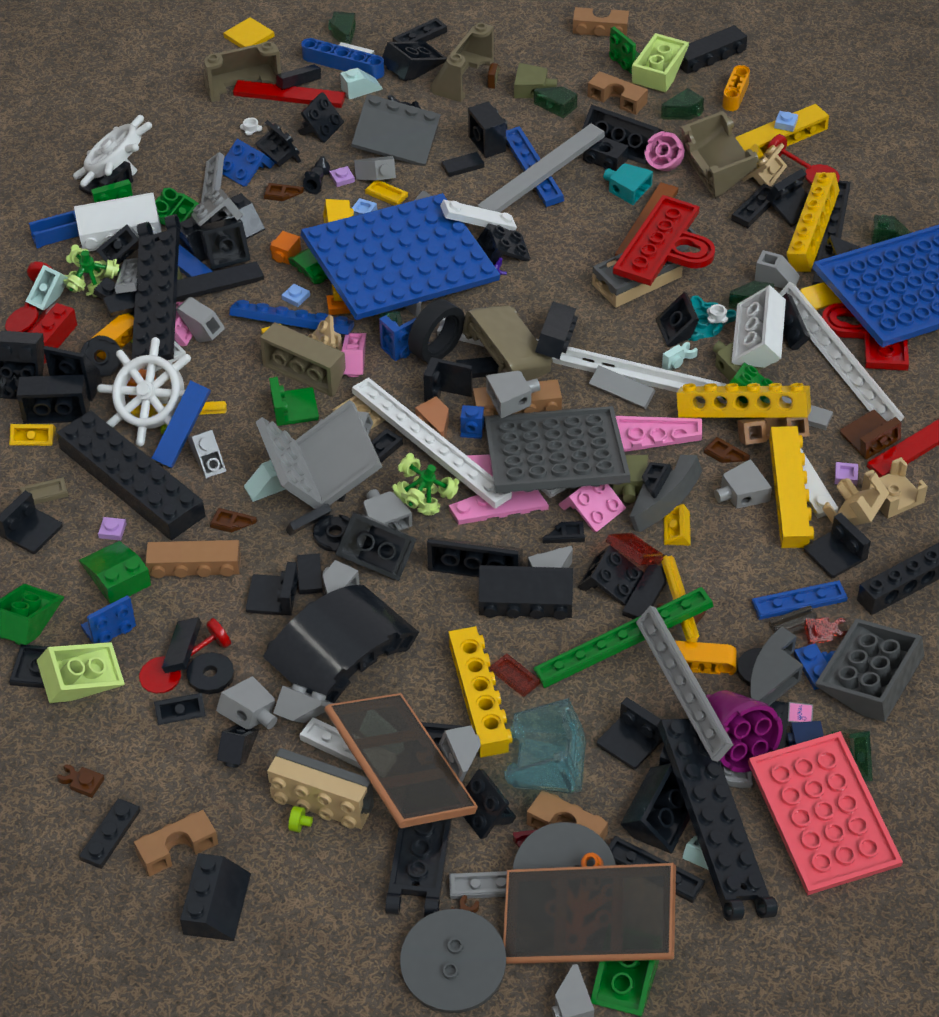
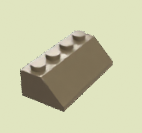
M276 322L260 336L263 366L309 387H313L331 397L336 394L346 369L344 352Z

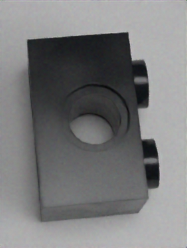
M604 137L583 152V160L590 164L601 166L604 169L609 168L617 171L628 160V145Z
M126 224L96 251L105 262L117 259L116 264H120L138 249L139 235L131 226Z

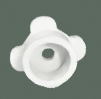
M246 118L243 124L240 125V129L244 130L246 135H252L257 131H261L262 126L258 125L256 118Z
M715 304L707 309L709 314L708 322L726 323L728 321V317H726L727 309L723 305Z

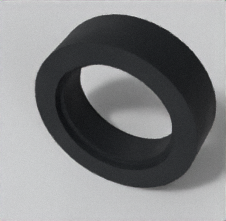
M437 299L428 304L417 316L410 330L408 346L411 353L429 363L431 357L442 359L448 355L461 338L465 320L464 312L445 299ZM445 318V322L441 332L439 333L437 338L431 344L428 345L433 330L435 329L437 324Z

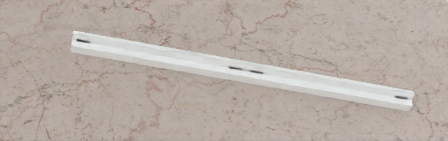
M445 318L440 321L437 335H439L443 328ZM463 333L459 340L484 346L480 340L474 341L473 338L468 340ZM569 346L566 353L562 352L560 360L552 358V363L593 373L598 365L644 385L677 392L681 386L689 383L696 386H704L709 383L717 384V386L726 385L725 383ZM583 358L594 360V362L585 361ZM603 363H608V364H612V365H615V366H614V367L606 366V365H603ZM717 397L719 402L727 403L722 397Z

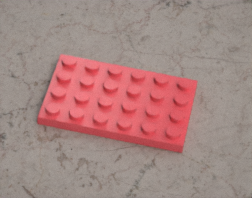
M841 731L749 758L748 765L807 896L902 866L903 861Z

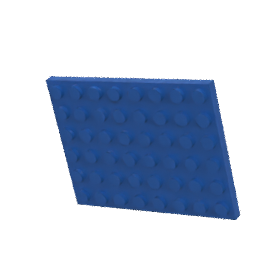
M443 193L301 229L300 235L355 320L499 281L500 273L464 222L445 218L440 206L443 200H447Z
M939 225L813 263V270L881 347L939 329Z

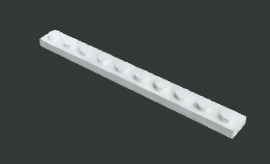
M788 282L779 294L783 296L788 293L792 296L810 335V339L869 411L876 410L886 421L894 417L902 421L904 419L903 414L796 285Z
M370 378L352 387V393L493 508H497L512 498V492L508 494L495 493L493 476Z

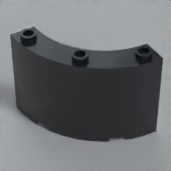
M350 585L334 590L316 601L309 602L305 609L296 615L275 639L269 642L263 658L292 684L307 688L306 693L311 695L313 691L326 695L325 700L335 703L351 683L348 679L358 670L362 673L369 666L377 662L379 655L385 653L389 656L398 652H406L412 646L419 631L366 586Z

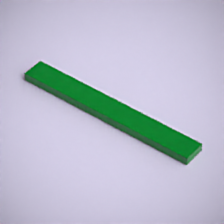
M700 587L658 607L657 610L669 629L714 606L708 594ZM640 617L534 667V672L544 688L549 687L644 641L645 638L636 624Z

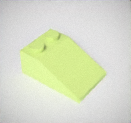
M655 33L632 64V83L667 92L674 82L688 49L689 42Z
M112 642L48 647L37 659L49 703L73 701L125 685Z

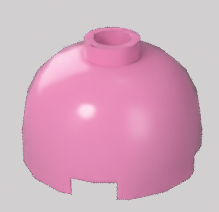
M661 131L654 134L648 140L644 154L647 162L653 168L660 171H670L681 164L685 150L682 141L675 134Z

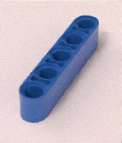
M307 38L301 42L302 57L305 61L342 71L359 68L376 79L384 76V59L381 56L313 38Z

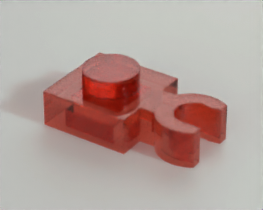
M829 617L804 621L808 644L834 640L833 635L836 637L845 636L848 631H840L838 629V624L846 622L845 619L838 618L833 623H830Z

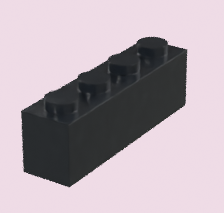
M733 25L691 42L679 68L686 74L697 72L708 65L711 66L722 59H728L737 53H742L746 50L748 36Z
M552 302L535 350L536 353L560 360L562 352H567L578 317L574 316L577 308Z

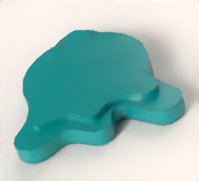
M692 296L690 301L699 321L692 337L688 340L697 341L702 338L716 336L722 331L725 324L736 320L737 312L733 309L727 310L726 317H728V321L726 323H710L707 321L709 317L707 309L718 303L704 302L701 297Z

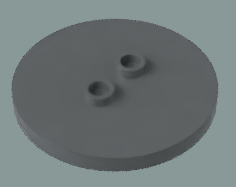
M559 822L543 826L525 839L515 856L513 870L581 867V860L587 853L599 855L603 860V866L615 865V860L606 842L593 830L575 823ZM593 858L587 861V866L595 864V859ZM601 879V891L591 892L589 901L600 895L604 886L613 885V879ZM569 880V887L578 900L582 880ZM552 881L520 882L519 900L523 906L536 918L555 925V918L546 911L548 902L557 898V890L553 888ZM613 889L607 891V897H612ZM608 903L587 916L584 922L594 918ZM556 905L551 907V913H556ZM568 906L567 920L572 925L574 914Z
M463 909L440 910L421 919L407 934L400 954L401 973L409 992L424 1006L444 1013L467 1012L485 1004L499 989L506 971L505 946L495 927L482 916Z

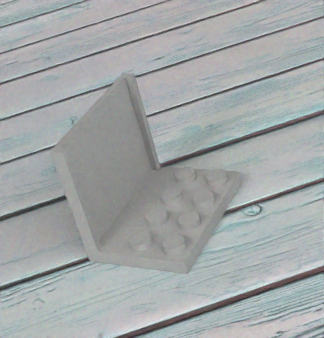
M350 400L296 440L291 438L287 431L280 430L273 421L269 422L263 417L256 421L281 486L314 509L324 504H329L330 506L382 468V464L357 408Z

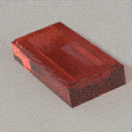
M505 654L490 666L491 672L493 671L496 676L522 697H525L541 683L540 679L508 654Z

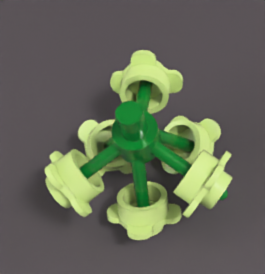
M77 244L71 246L70 254L66 256V261L74 263L79 269L65 275L68 278L67 280L64 279L63 282L66 284V288L74 293L81 290L84 291L86 283L84 282L83 273H89L92 283L87 285L89 292L86 293V296L93 295V297H97L93 294L94 288L102 282L100 279L104 277L113 279V276H117L118 272H120L119 264H116L117 259H113V261L107 260V262L104 260L94 262L87 249H81Z
M408 453L398 465V471L403 472L405 477L416 474L420 476H416L411 484L406 481H399L397 485H392L393 492L404 504L406 503L411 508H417L419 513L428 516L434 515L439 512L440 504L436 498L431 497V494H436L438 491L442 498L447 497L450 500L458 491L459 480L457 478L452 480L451 477H445L441 481L437 480L434 474L436 471L434 465H428L426 470L421 471L420 460L415 459L414 454Z

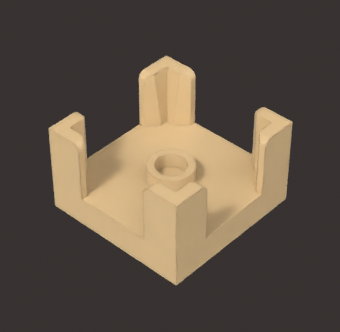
M902 457L892 461L889 474L880 477V480L889 491L888 496L879 509L887 519L918 506L925 501L928 486L923 480H919L918 489H916L906 478L908 465ZM874 470L864 473L862 491L874 488L867 478L868 474L875 472Z
M876 472L867 475V478L874 486L872 489L858 491L849 478L840 480L837 489L845 499V502L838 513L835 512L829 502H826L822 508L832 524L834 516L842 513L853 525L872 522L889 494V491Z

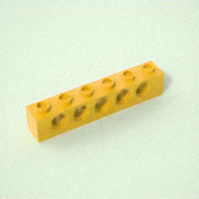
M816 173L786 253L790 265L797 272H811L840 191L835 173Z
M692 383L684 384L677 391L678 418L808 417L811 412L810 386H804L803 383H793L790 386H782L780 383H772L768 386H760L758 383H750L747 386H738L736 383L726 384L725 386H717L714 383L705 384L704 386H696ZM739 396L746 397L748 403H742L739 400ZM760 396H766L770 403L762 402ZM782 396H788L792 402H784ZM696 397L704 398L705 403L698 402ZM717 397H724L727 403L719 402Z
M476 626L448 631L449 647L470 723L475 734L480 738L481 746L478 750L480 758L509 752V743H512V735L510 729L505 728L507 719L505 710H500L499 707L501 705L499 690H494L496 681L494 672H489L488 669L490 667L489 655L483 652V649H485L484 637L478 634Z

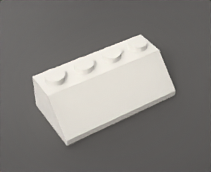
M154 193L74 206L82 249H87L88 251L98 249L126 224L131 226L137 234V224L144 222L151 224L153 234L162 232Z
M770 285L737 304L732 363L734 365H742L745 362L754 367L765 368L781 359L786 299Z

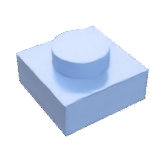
M779 111L774 128L793 132L798 121V114Z
M359 198L352 207L354 216L377 210V203Z
M293 284L281 297L282 300L299 307L310 297V291Z

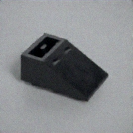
M0 332V398L17 399L19 377L43 376V333Z

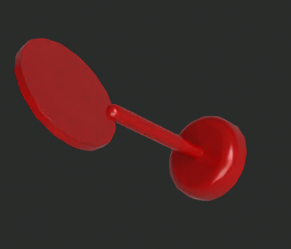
M776 135L767 146L768 149L772 145L776 147L783 143L784 147L779 152V157L784 154L807 168L805 178L811 185L816 173L822 172L835 173L837 182H839L840 175L834 168L822 164L811 166L785 150L787 139L784 135Z
M35 261L29 264L27 275L35 283L43 265L51 269L53 268L46 263ZM25 302L23 307L15 310L8 317L5 324L6 331L25 332L38 319L39 313L37 308Z
M212 618L207 622L206 626L211 636L196 645L191 656L214 640L222 648H227L231 645L229 636L216 619ZM165 656L149 660L139 673V681L148 692L156 694L166 693L173 690L181 679V671L171 673L163 671L162 665Z

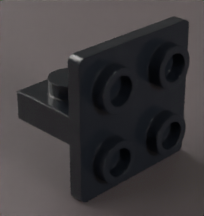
M322 92L301 112L305 120L302 121L303 125L297 131L303 136L314 132L320 142L325 143L344 123V120L324 92Z
M268 120L264 122L269 132L255 143L257 149L279 167L290 158L300 163L301 160L298 156L300 152L292 144L293 138L287 132L284 134L276 123L272 124Z
M478 769L466 786V790L478 808L475 814L463 817L479 838L484 839L495 825L511 824L516 819V815L508 807L509 801L483 769Z

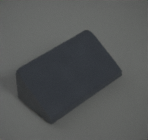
M202 693L154 701L158 725L206 716Z

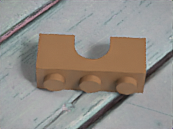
M575 7L573 34L610 36V28L616 27L627 36L629 11L611 10L609 16L599 18L593 15V8Z
M599 71L588 82V97L603 103L610 97H619L620 109L636 115L647 104L648 89Z
M808 417L748 418L737 420L739 440L745 445L767 442V439L770 437L771 427L798 426L799 435H802V437L810 436Z
M544 790L539 793L527 811V825L535 829L553 823L569 822L593 830L603 840L608 834V822L602 817L592 815L584 811L580 806L570 804L556 794L548 793Z
M204 810L191 813L184 819L173 824H167L162 829L144 835L139 840L134 841L136 854L149 877L172 866L169 851L175 845H188L192 848L195 855L218 845L216 830Z

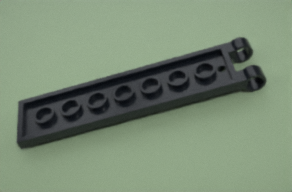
M176 214L165 217L167 231L153 234L149 222L137 224L139 246L131 360L139 356L149 355L151 340L154 337L160 340L158 356L165 360L174 359L179 237L181 223Z
M661 719L657 726L721 903L724 918L727 921L743 919L745 909L742 901L754 900L756 913L760 918L775 917L778 911L777 901L774 897L769 896L720 761H713L710 758L689 719Z
M421 722L440 751L439 742L445 730L465 727ZM417 741L413 742L408 775L436 770L433 765L421 767L415 759L416 753L424 752ZM443 780L405 787L401 813L403 816L454 807L455 797ZM452 818L405 828L399 827L386 898L385 912L387 914L399 915L402 895L426 897L424 917L439 911Z

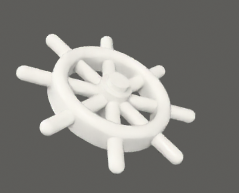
M138 115L131 124L114 127L91 150L87 151L84 166L73 174L74 179H80L86 175L81 180L80 185L87 187L94 178L104 175L110 176L112 171L124 161L130 163L133 176L137 172V168L127 158L133 152L139 150L138 144L141 137L152 128V123L146 122L140 126L144 121V117Z
M157 337L151 340L149 355L139 356L130 360L123 350H118L116 356L123 364V367L118 372L113 385L99 384L97 386V391L100 393H112L113 404L117 411L106 423L113 428L123 419L129 424L138 427L136 445L139 447L145 443L147 429L157 428L164 424L168 426L185 392L183 378L179 370L191 360L189 354L183 355L174 364L159 357L160 340ZM156 366L162 367L165 372L154 380ZM144 367H147L146 378L144 380V378L138 371ZM131 377L137 383L136 387L127 386ZM171 380L172 389L160 388L166 381ZM125 394L137 395L128 404H126ZM142 403L140 418L135 417L131 412ZM150 404L158 412V414L149 417Z

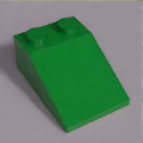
M121 541L115 542L79 560L109 604L151 586L148 568L138 554Z
M23 584L0 598V638L15 641L18 645L29 644L39 637L63 601L64 596Z
M611 924L608 925L602 951L611 950ZM627 928L623 930V950L662 949L663 938ZM659 960L601 961L591 996L592 1004L642 1017Z

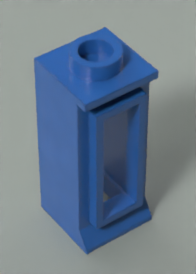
M75 210L29 223L31 236L36 248L79 236Z

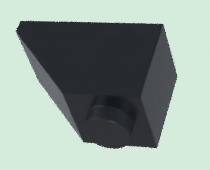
M234 725L222 731L217 760L224 762L225 766L237 768L239 765L247 762L259 729H245L240 725Z

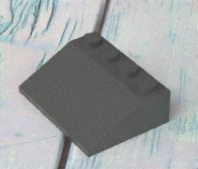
M368 94L351 147L386 157L393 156L394 159L414 165L425 166L438 130L441 114Z
M856 618L816 681V687L862 716L885 722L924 657L923 638L917 634Z

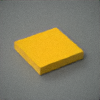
M251 17L223 33L224 38L240 48L261 44L275 37L274 31Z

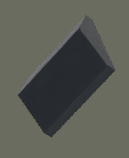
M683 292L656 318V322L668 347L690 339L699 321L686 292Z

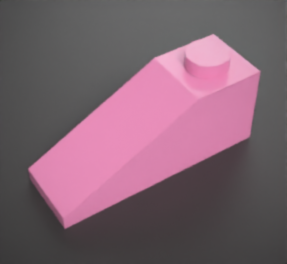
M366 333L345 334L342 352L345 353L346 369L344 374H347L348 377L363 375Z

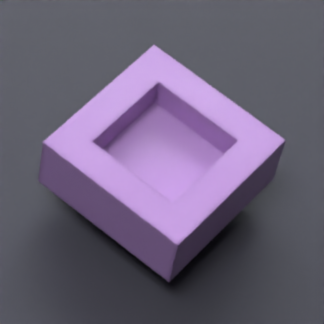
M348 166L330 171V177L336 187L355 182V177Z
M836 462L834 484H838L842 479L849 478L857 486L858 464Z
M104 517L98 533L99 538L121 540L126 526V519Z

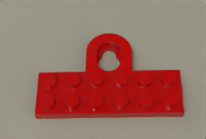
M662 195L614 265L613 274L651 286L667 261L693 269L703 268L711 264L715 257V246L712 241L687 231L699 214L700 206ZM680 245H688L698 248L700 251L697 253L681 252L676 248Z
M835 303L825 308L822 318L838 337L864 339L865 368L908 371L909 355L907 340L881 347L862 324L852 325L837 319L838 316L855 317L843 303Z

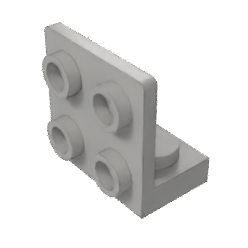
M222 189L213 191L209 195V199L204 204H198L191 214L199 226L203 225L221 208L230 218L234 216L237 221L243 216L238 207Z

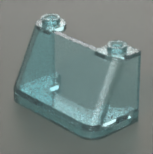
M569 698L514 713L513 724H511L510 728L513 737L518 739L520 745L517 765L514 762L509 763L505 770L507 783L512 784L514 788L573 794L582 791L586 738L583 727Z

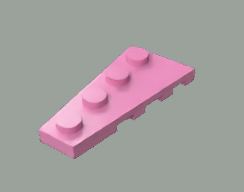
M616 416L624 452L702 440V419Z
M539 490L512 492V498L497 508H493L479 495L449 505V511L458 525L484 521L487 518H502L516 513L525 514L534 510L543 511L549 509V505Z

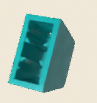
M622 164L617 171L609 168L606 169L603 179L609 181V192L634 205L652 186L653 171L629 164Z

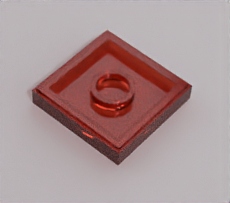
M633 533L610 534L605 541L639 565L661 564L665 556Z

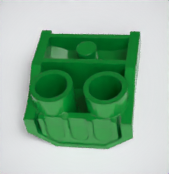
M164 188L161 195L155 201L160 224L165 225L166 216L174 214L179 217L180 223L191 218L193 209L199 204L187 195L177 193L172 188Z
M309 248L294 257L288 258L289 263L296 267L300 273L307 276L314 285L329 279Z

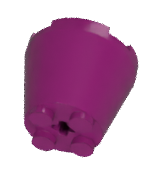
M728 690L706 695L733 743V746L719 760L724 766L734 772L751 771L748 765L749 758L771 752L772 750L775 751L778 748L783 732L782 720L768 704Z

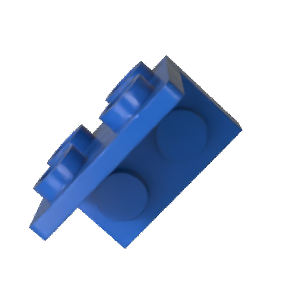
M236 139L224 158L222 174L245 187L259 167L263 168L266 166L270 169L275 163L264 153Z
M387 315L379 318L381 348L394 361L410 355L408 338L416 318L401 326H398Z
M125 596L87 616V622L81 624V628L92 644L108 643L112 638L122 633L126 634L136 626L130 597Z

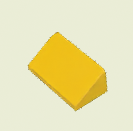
M825 282L800 289L801 293L815 310L835 303H842Z
M10 424L9 445L52 446L56 427L53 424Z
M684 504L676 506L673 511L664 517V545L691 546L690 511Z

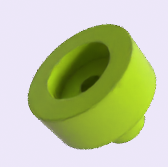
M293 806L288 828L289 831L300 833L302 826H312L313 817L305 816L304 807Z

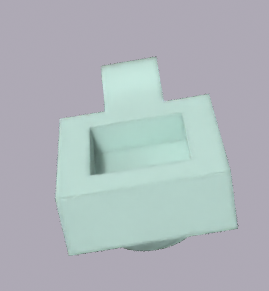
M685 342L682 346L679 344L663 353L662 368L666 370L679 368L683 363V359L695 358L698 349L689 350L690 342Z

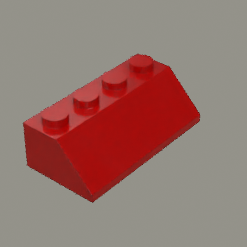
M55 303L44 310L38 316L34 325L25 332L43 333L44 347L59 348L77 326L74 308Z

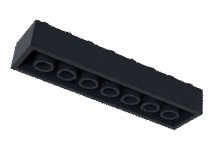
M88 411L56 432L59 447L65 454L171 541L206 517L204 503L199 496L93 411Z

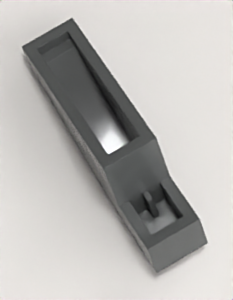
M680 455L675 469L669 474L657 498L651 496L643 483L630 514L635 531L641 532L660 521L673 511L691 492L702 473L697 455Z
M780 627L765 643L757 656L752 671L749 698L764 702L769 706L801 681L803 664L790 656L794 653L797 636L784 627Z

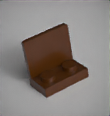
M872 410L840 429V434L865 459H868L901 439V421L897 417L886 421L876 410Z

